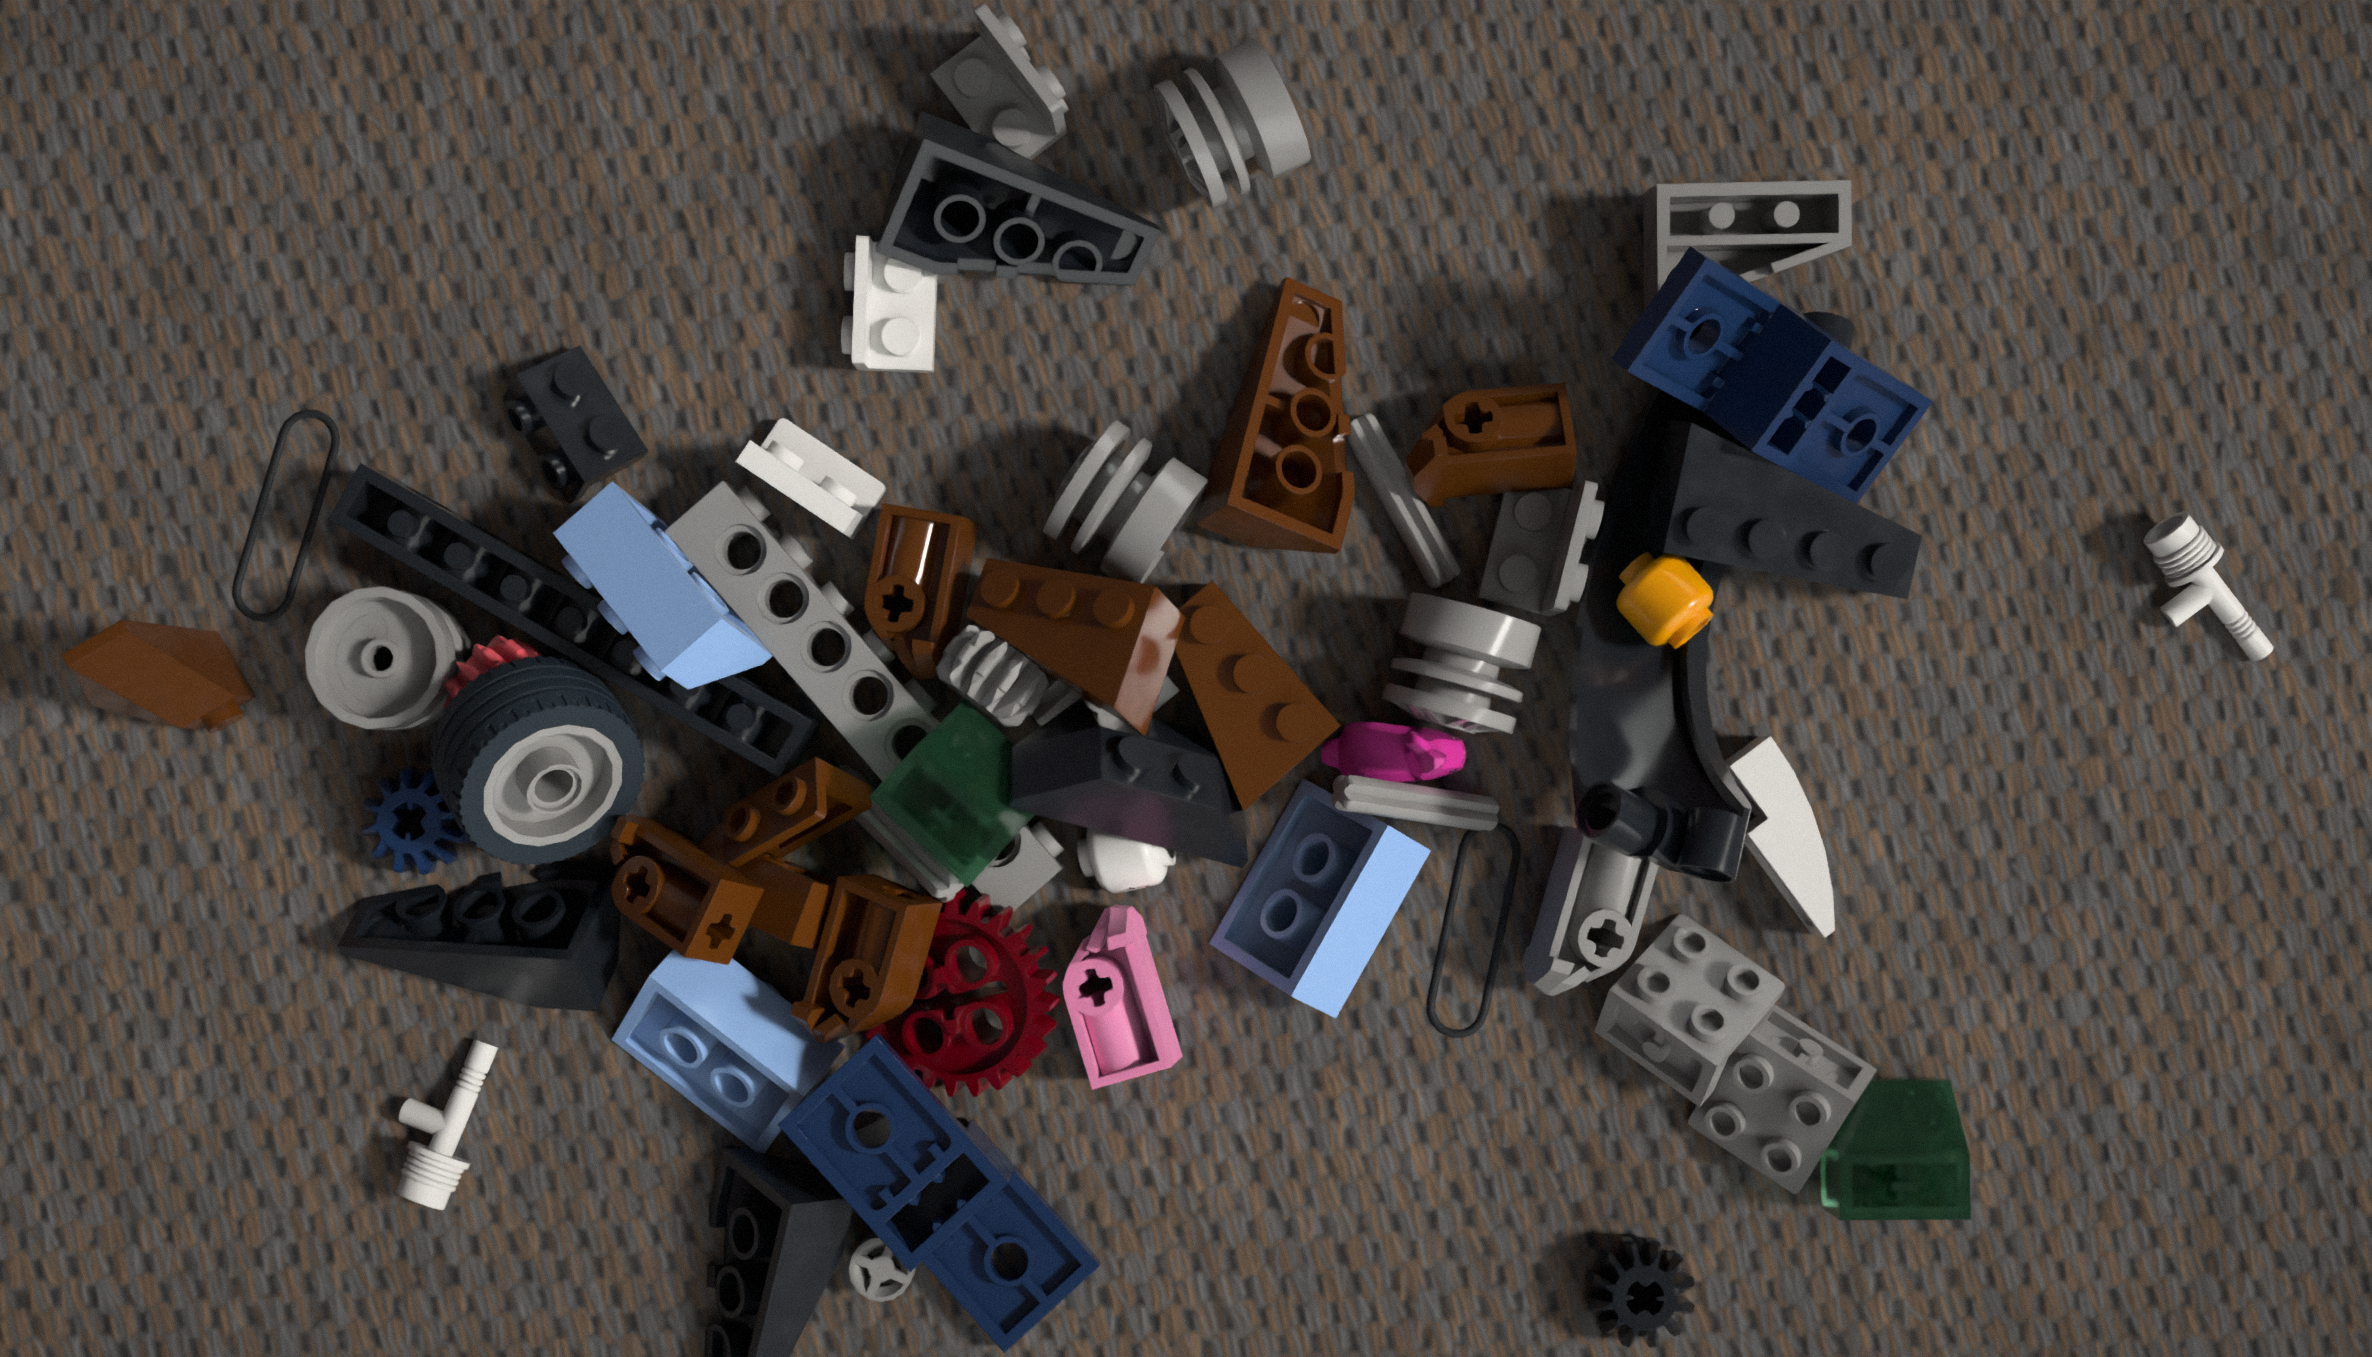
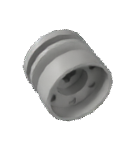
M1250 38L1215 55L1214 65L1219 87L1213 90L1210 89L1203 77L1192 67L1183 71V81L1190 99L1187 103L1170 79L1154 85V94L1160 109L1161 128L1170 151L1185 179L1193 184L1207 206L1212 210L1227 203V195L1220 173L1224 172L1235 191L1243 195L1250 191L1249 175L1245 164L1246 160L1253 157L1266 176L1274 180L1310 162L1311 158L1308 141L1290 95L1267 52L1258 40Z
M1116 420L1101 437L1083 450L1065 476L1055 494L1052 513L1046 522L1043 532L1058 542L1075 521H1079L1082 523V526L1071 545L1070 550L1080 556L1101 536L1110 543L1102 558L1100 570L1113 579L1143 584L1164 554L1160 550L1174 528L1181 529L1203 494L1208 480L1174 457L1165 463L1153 477L1145 474L1142 470L1150 455L1152 443L1145 438L1141 439L1124 460L1118 455L1128 439L1130 428Z
M1410 593L1399 634L1425 647L1422 659L1392 658L1389 668L1417 677L1414 689L1385 683L1381 699L1398 705L1412 714L1413 718L1471 734L1481 732L1513 734L1516 718L1489 710L1491 699L1493 697L1521 703L1523 693L1497 680L1500 668H1531L1541 628L1522 619L1478 606L1427 594Z

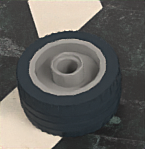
M535 656V658L525 657L522 660L515 659L510 663H502L499 667L491 668L488 672L480 674L475 680L467 683L464 689H460L457 693L458 695L450 700L448 707L444 708L443 715L437 721V727L433 731L434 737L431 738L430 761L438 790L458 826L467 837L484 853L490 854L495 859L499 858L503 862L509 861L512 864L521 863L523 865L553 863V861L565 860L564 858L567 857L571 858L579 852L586 851L587 848L596 845L598 841L608 836V833L613 830L618 817L630 812L631 806L636 802L637 795L641 791V783L644 780L643 773H645V758L640 739L632 721L610 689L592 672L573 661H566L563 658L555 659L547 656V658Z

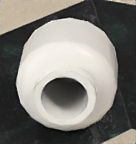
M1087 828L1086 838L1078 840L1077 843L1079 863L1086 877L1095 876L1102 889L1112 894L1158 885L1165 878L1168 866L1176 863L1175 850Z

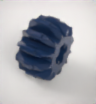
M415 766L403 767L400 772L399 782L392 777H382L377 784L385 800L366 798L364 803H362L368 812L377 814V822L362 825L360 831L363 835H380L381 840L373 847L371 855L376 859H381L393 854V871L404 873L414 864L421 875L434 873L437 859L445 864H452L457 861V850L449 840L458 843H467L471 840L460 827L456 826L457 822L438 790L432 768H429L421 777L420 772ZM409 810H425L427 815L420 822L425 831L410 832L407 826L412 823L414 818Z

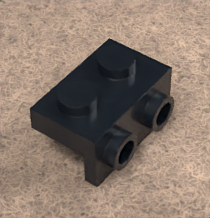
M580 345L516 374L502 398L504 414L508 424L518 436L526 437L538 456V466L544 480L552 489L560 490L569 504L581 499L590 486L630 467L644 458L648 452V449Z

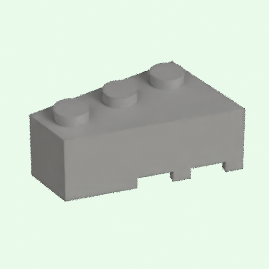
M1851 180L1654 185L1643 193L1644 311L1666 281L1671 270L1678 264L1690 246L1749 282L1852 246Z

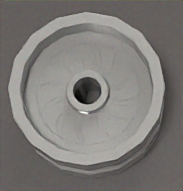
M385 586L355 589L332 601L313 623L305 648L307 679L319 703L340 721L372 730L396 731L419 729L437 721L443 715V705L450 695L444 684L457 676L460 669L456 662H466L471 657V643L458 617L438 600ZM393 657L391 666L386 669L385 660Z

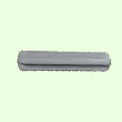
M1371 413L1354 419L1350 422L1351 435L1346 439L1428 586L1438 588L1453 580L1460 574V567L1420 496L1407 481L1405 469L1377 419Z
M843 764L837 767L840 770L850 774L851 776L871 785L857 770L853 769L850 765ZM871 785L872 808L857 815L854 819L933 897L944 903L952 900L956 893L964 887V875Z
M1340 775L1333 782L1334 793L1331 801L1337 810L1477 831H1491L1498 824L1497 813L1500 806L1494 797L1356 775Z

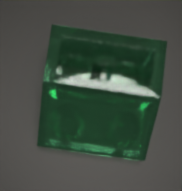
M967 700L959 704L920 741L869 796L870 799L966 887L974 884L1036 816V814L1007 807V754L1015 744Z
M1871 1079L1820 1158L1821 1208L1840 1221L1971 1220L1970 1153L1951 1081L1949 1079Z

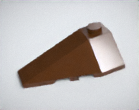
M1289 277L1281 280L1210 467L1207 479L1208 484L1204 490L1196 525L1254 548L1336 554L1341 551L1355 494L1354 473L1347 471L1345 438L1351 435L1350 415L1343 414L1341 377L1346 374L1342 301Z
M121 619L61 655L92 706L180 729H203L205 727L208 733L220 731L240 720L244 716L240 706L256 697L218 631Z

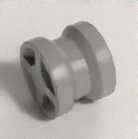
M875 1232L863 1238L851 1256L849 1265L850 1279L857 1292L869 1300L879 1302L893 1300L904 1293L916 1272V1267L910 1272ZM892 1257L895 1260L896 1266L900 1267L901 1270L895 1268L894 1262L891 1259Z

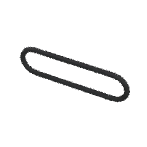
M305 409L294 413L285 420L277 438L233 583L232 595L236 607L244 616L253 621L268 622L278 619L288 611L295 596L340 446V434L337 425L330 416L319 410ZM305 418H316L324 422L329 428L332 442L290 583L281 606L275 611L266 614L256 613L250 610L243 602L241 587L288 432L297 421Z
M1499 822L1493 830L1503 833L1509 839L1512 846V860L1481 1008L1476 1021L1471 1026L1464 1029H1451L1444 1026L1438 1019L1435 1012V1002L1467 849L1471 839L1481 831L1469 829L1464 834L1459 845L1427 998V1015L1431 1024L1439 1033L1450 1038H1464L1476 1033L1483 1026L1489 1012L1521 859V846L1516 834L1508 826Z

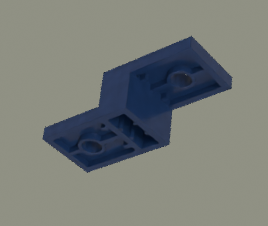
M1691 246L1678 264L1671 270L1660 290L1639 320L1631 327L1627 337L1611 358L1627 372L1702 411L1752 452L1856 504L1933 402L1917 389L1846 347L1797 310ZM1704 321L1700 331L1692 339H1689L1693 330Z
M877 1033L777 1124L903 1265L911 1272L923 1262L1004 1353L1100 1266L1101 1261L976 1122L972 1119L963 1127L880 1033ZM863 1110H878L887 1117L891 1130L889 1138L885 1142L878 1145H869L858 1138L854 1129V1122L857 1114ZM1002 1243H1015L1024 1249L1028 1257V1266L1022 1273L1015 1276H1006L995 1269L992 1263V1252Z

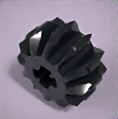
M1630 1236L1622 1237L1620 1247L1623 1258L1617 1260L1610 1250L1602 1248L1598 1252V1256L1609 1268L1607 1273L1595 1269L1587 1270L1585 1275L1587 1282L1602 1290L1590 1293L1585 1297V1304L1590 1311L1602 1312L1596 1322L1602 1333L1607 1334L1618 1329V1340L1623 1346L1631 1347L1641 1331V1335L1648 1347L1656 1348L1659 1345L1657 1328L1664 1326L1673 1336L1680 1335L1682 1329L1672 1317L1674 1312L1682 1314H1692L1694 1312V1304L1679 1294L1694 1287L1695 1281L1689 1273L1677 1272L1683 1262V1258L1677 1251L1671 1250L1661 1255V1243L1656 1238L1648 1237L1643 1243L1639 1255L1634 1240ZM1636 1281L1645 1287L1647 1286V1289L1652 1294L1649 1301L1644 1304L1636 1298L1633 1299V1296L1628 1291L1631 1284Z

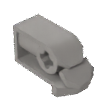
M1565 825L1529 947L1526 946L1523 955L1522 966L1526 981L1538 991L1554 996L1576 987L1582 981L1587 983L1612 972L1627 961L1636 946L1659 866L1646 859L1627 857L1583 836L1577 828ZM1591 927L1604 930L1600 942L1587 939Z

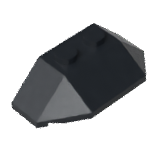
M1081 697L1014 745L1007 754V807L1240 868H1243L1248 862L1245 811H1242L1235 791L1218 758L1196 729L1151 717L1144 737L1131 729L1123 721Z

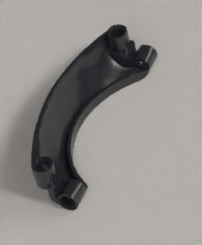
M1807 312L1803 314L1851 349L1855 325L1850 320L1827 312ZM1704 321L1693 330L1689 339H1692L1700 331ZM1654 386L1636 423L1609 490L1600 527L1593 540L1589 554L1587 579L1579 601L1572 653L1569 702L1570 760L1575 804L1574 820L1577 830L1583 836L1627 857L1646 859L1669 871L1684 873L1702 880L1733 883L1737 878L1752 807L1735 783L1722 757L1712 726L1706 678L1707 646L1711 620L1691 639L1676 649L1670 643L1658 647L1651 646L1620 613L1616 600L1621 590L1626 586L1619 576L1634 560L1646 552H1649L1654 559L1666 554L1639 546L1666 420L1693 423L1750 452L1752 451L1702 411ZM1683 556L1711 587L1713 601L1708 609L1713 612L1726 564Z

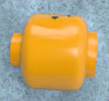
M1646 552L1634 560L1619 576L1626 586L1618 595L1616 600L1617 607L1620 613L1651 646L1658 647L1670 643L1676 649L1697 634L1714 616L1708 609L1713 601L1711 587L1683 556L1666 553L1654 559L1649 552Z

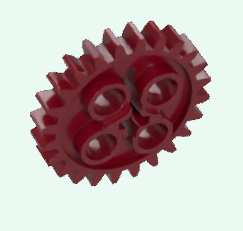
M965 888L958 891L949 902L942 903L925 962L928 978L921 976L914 998L932 999L926 1003L911 1004L903 1013L870 1029L866 1034L867 1039H872L877 1033L885 1037L889 1045L904 1059L913 1071L918 1069L923 1072L922 1081L929 1089L937 1084L940 1079H944L948 1097H954L964 1088L965 1083L972 1096L978 1097L989 1087V1083L998 1091L1012 1079V1075L1019 1078L1032 1066L1030 1059L1035 1060L1047 1048L1046 1043L1041 1037H1046L1056 1028L1057 1022L1044 1013L1051 1011L1060 1002L1059 996L1043 991V987L1057 976L1056 970L1038 968L1037 961L1048 951L1047 946L1029 948L1025 943L1033 926L1029 923L1016 930L1009 926L1013 913L1011 906L1006 907L996 916L991 914L990 895L986 893L969 906ZM930 893L926 895L938 900L937 898L933 897ZM969 946L978 949L984 955L987 968L978 966L972 960L969 954ZM1003 981L1007 985V988H980L989 982ZM946 987L950 992L946 995L934 997ZM980 988L965 999L964 992ZM984 1008L993 1011L1000 1018L1002 1029H998L988 1022ZM927 1018L934 1020L941 1027L943 1038L934 1035L929 1030Z

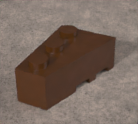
M987 558L966 617L975 625L991 631L998 638L1006 641L1014 649L1024 654L1046 676L1065 685L1099 709L1102 708L1144 737L1185 620V616L1154 585Z
M1211 580L1178 609L1185 616V620L1174 651L1244 812L1341 725L1215 582Z

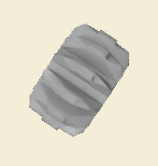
M967 625L958 636H954L942 652L944 655L936 666L939 679L946 683L949 688L1005 727H1017L1027 716L1032 715L1043 700L1041 696L1049 685L1045 673L1036 664L1010 646L1006 641H1003L991 631H987L979 625Z

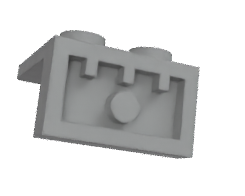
M983 2L973 9L980 37L930 73V76L971 131L979 133L1032 160L1067 134L1064 114L1069 109L1062 99L1066 93L1055 75L1044 63L1034 68L1029 62L1031 59L1023 47L1027 44L1026 39L1010 16L1003 11L995 17Z
M1585 480L1571 490L1555 488L1503 493L1476 598L1549 617L1566 611L1571 601L1578 603L1581 599L1588 574V565L1579 563L1582 548L1587 538L1595 539L1604 511V502L1595 500L1598 483Z
M1679 914L1609 989L1594 1032L1700 1107L1714 1091L1728 1057L1782 996L1785 984L1688 916Z
M1774 1004L1728 1057L1714 1091L1700 1107L1696 1105L1688 1119V1124L1793 1194H1797L1804 1186L1845 1118L1878 1069Z

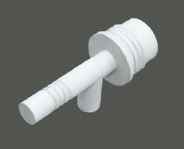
M2185 511L2175 513L2155 525L2146 534L2143 541L2154 555V562L2165 574V582L2170 587L2185 585L2189 582L2192 583L2160 607V610L2175 627H2178L2208 604L2220 621L2225 624L2233 638H2236L2237 643L2251 661H2259L2269 655L2274 648L2255 622L2252 621V618L2248 616L2244 607L2213 568L2223 555L2224 549L2221 544L2213 541L2203 526L2197 525L2189 513Z
M476 1039L473 1040L464 1061L465 1067L461 1069L460 1079L456 1081L457 1085L453 1087L444 1111L412 1098L405 1101L399 1113V1121L429 1133L433 1137L429 1146L409 1141L407 1146L410 1149L409 1155L406 1157V1162L403 1163L404 1168L401 1169L402 1176L396 1188V1194L431 1208L445 1209L451 1192L456 1191V1186L459 1184L458 1180L462 1177L461 1173L464 1172V1169L468 1170L471 1164L453 1154L477 1100V1092L481 1090L480 1086L483 1085L482 1080L486 1078L485 1074L488 1073L496 1055L497 1047Z

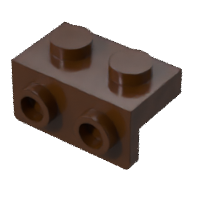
M814 757L724 810L725 863L737 868L764 852L781 859L872 808L871 785Z

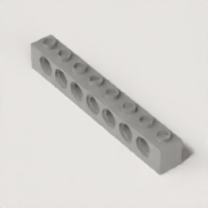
M721 481L668 527L665 533L980 894L984 895L986 893L990 895L991 906L999 913L1006 907L1011 906L1013 911H1015L1065 867L1057 858L1065 850L1062 844L1041 821H1038L1031 828L1015 809L1007 807V781L998 772L991 779H988L972 761L981 752L956 724L948 731L942 727L930 713L939 705L933 696L914 677L904 683L888 665L897 657L895 653L888 649L872 628L862 635L847 618L855 608L830 580L823 587H820L805 570L813 560L802 546L789 533H786L779 540L763 520L771 512L761 499L747 485L737 492L732 485ZM753 535L758 539L761 546L760 558L751 568L739 570L731 559L732 547L739 538ZM796 583L803 593L802 607L795 615L781 618L773 608V595L783 584ZM836 630L845 641L846 649L844 656L835 665L823 666L815 657L814 644L822 633ZM878 678L886 686L888 692L887 703L878 713L868 715L861 711L856 703V690L866 679ZM913 725L924 729L930 739L928 754L917 763H911L903 759L897 749V740L900 733L905 728ZM953 773L964 776L972 786V799L968 806L961 811L948 809L939 798L940 783L946 776ZM1001 822L1012 830L1015 837V846L1008 857L1001 859L993 858L982 849L980 836L982 830L989 823Z

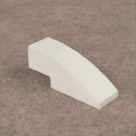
M1758 736L1725 761L1735 783L1750 802L1751 811L1755 815V818L1748 823L1744 844L1812 935L1826 938L1835 931L1833 889L1826 851L1812 808L1795 772L1771 736Z

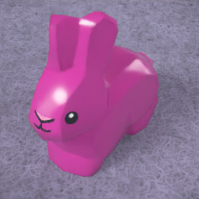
M1354 722L1345 724L1339 738L1322 744L1321 757L1322 762L1326 765L1338 768L1341 775H1356L1394 782H1413L1436 779L1461 770L1467 757V752L1462 739L1436 729L1378 722Z

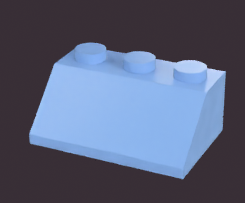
M613 481L553 532L569 553L561 560L565 568L586 589L594 585L604 598L597 605L598 610L619 633L624 635L629 631L640 644L633 651L634 656L656 680L660 681L667 675L689 690L763 665L773 656L665 533V530L668 528L665 522Z
M1303 778L1209 944L1291 997L1336 1018L1431 850L1369 814L1337 810L1331 801L1333 794Z
M674 949L648 976L611 1039L751 1149L761 1153H765L781 1133L782 1129L777 1124L811 1094L845 1048V1045L840 1041L824 1044L817 1042L791 1015L793 1005L780 996L779 992L771 984L758 979L733 958L729 965L684 957Z

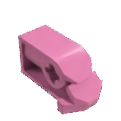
M1116 904L1104 909L1092 934L1081 942L1063 980L1064 999L1092 1090L1171 1068L1183 1057L1146 937L1147 930L1144 920L1133 906ZM1096 974L1099 978L1110 977L1113 987L1105 993L1102 989L1091 990L1088 980Z

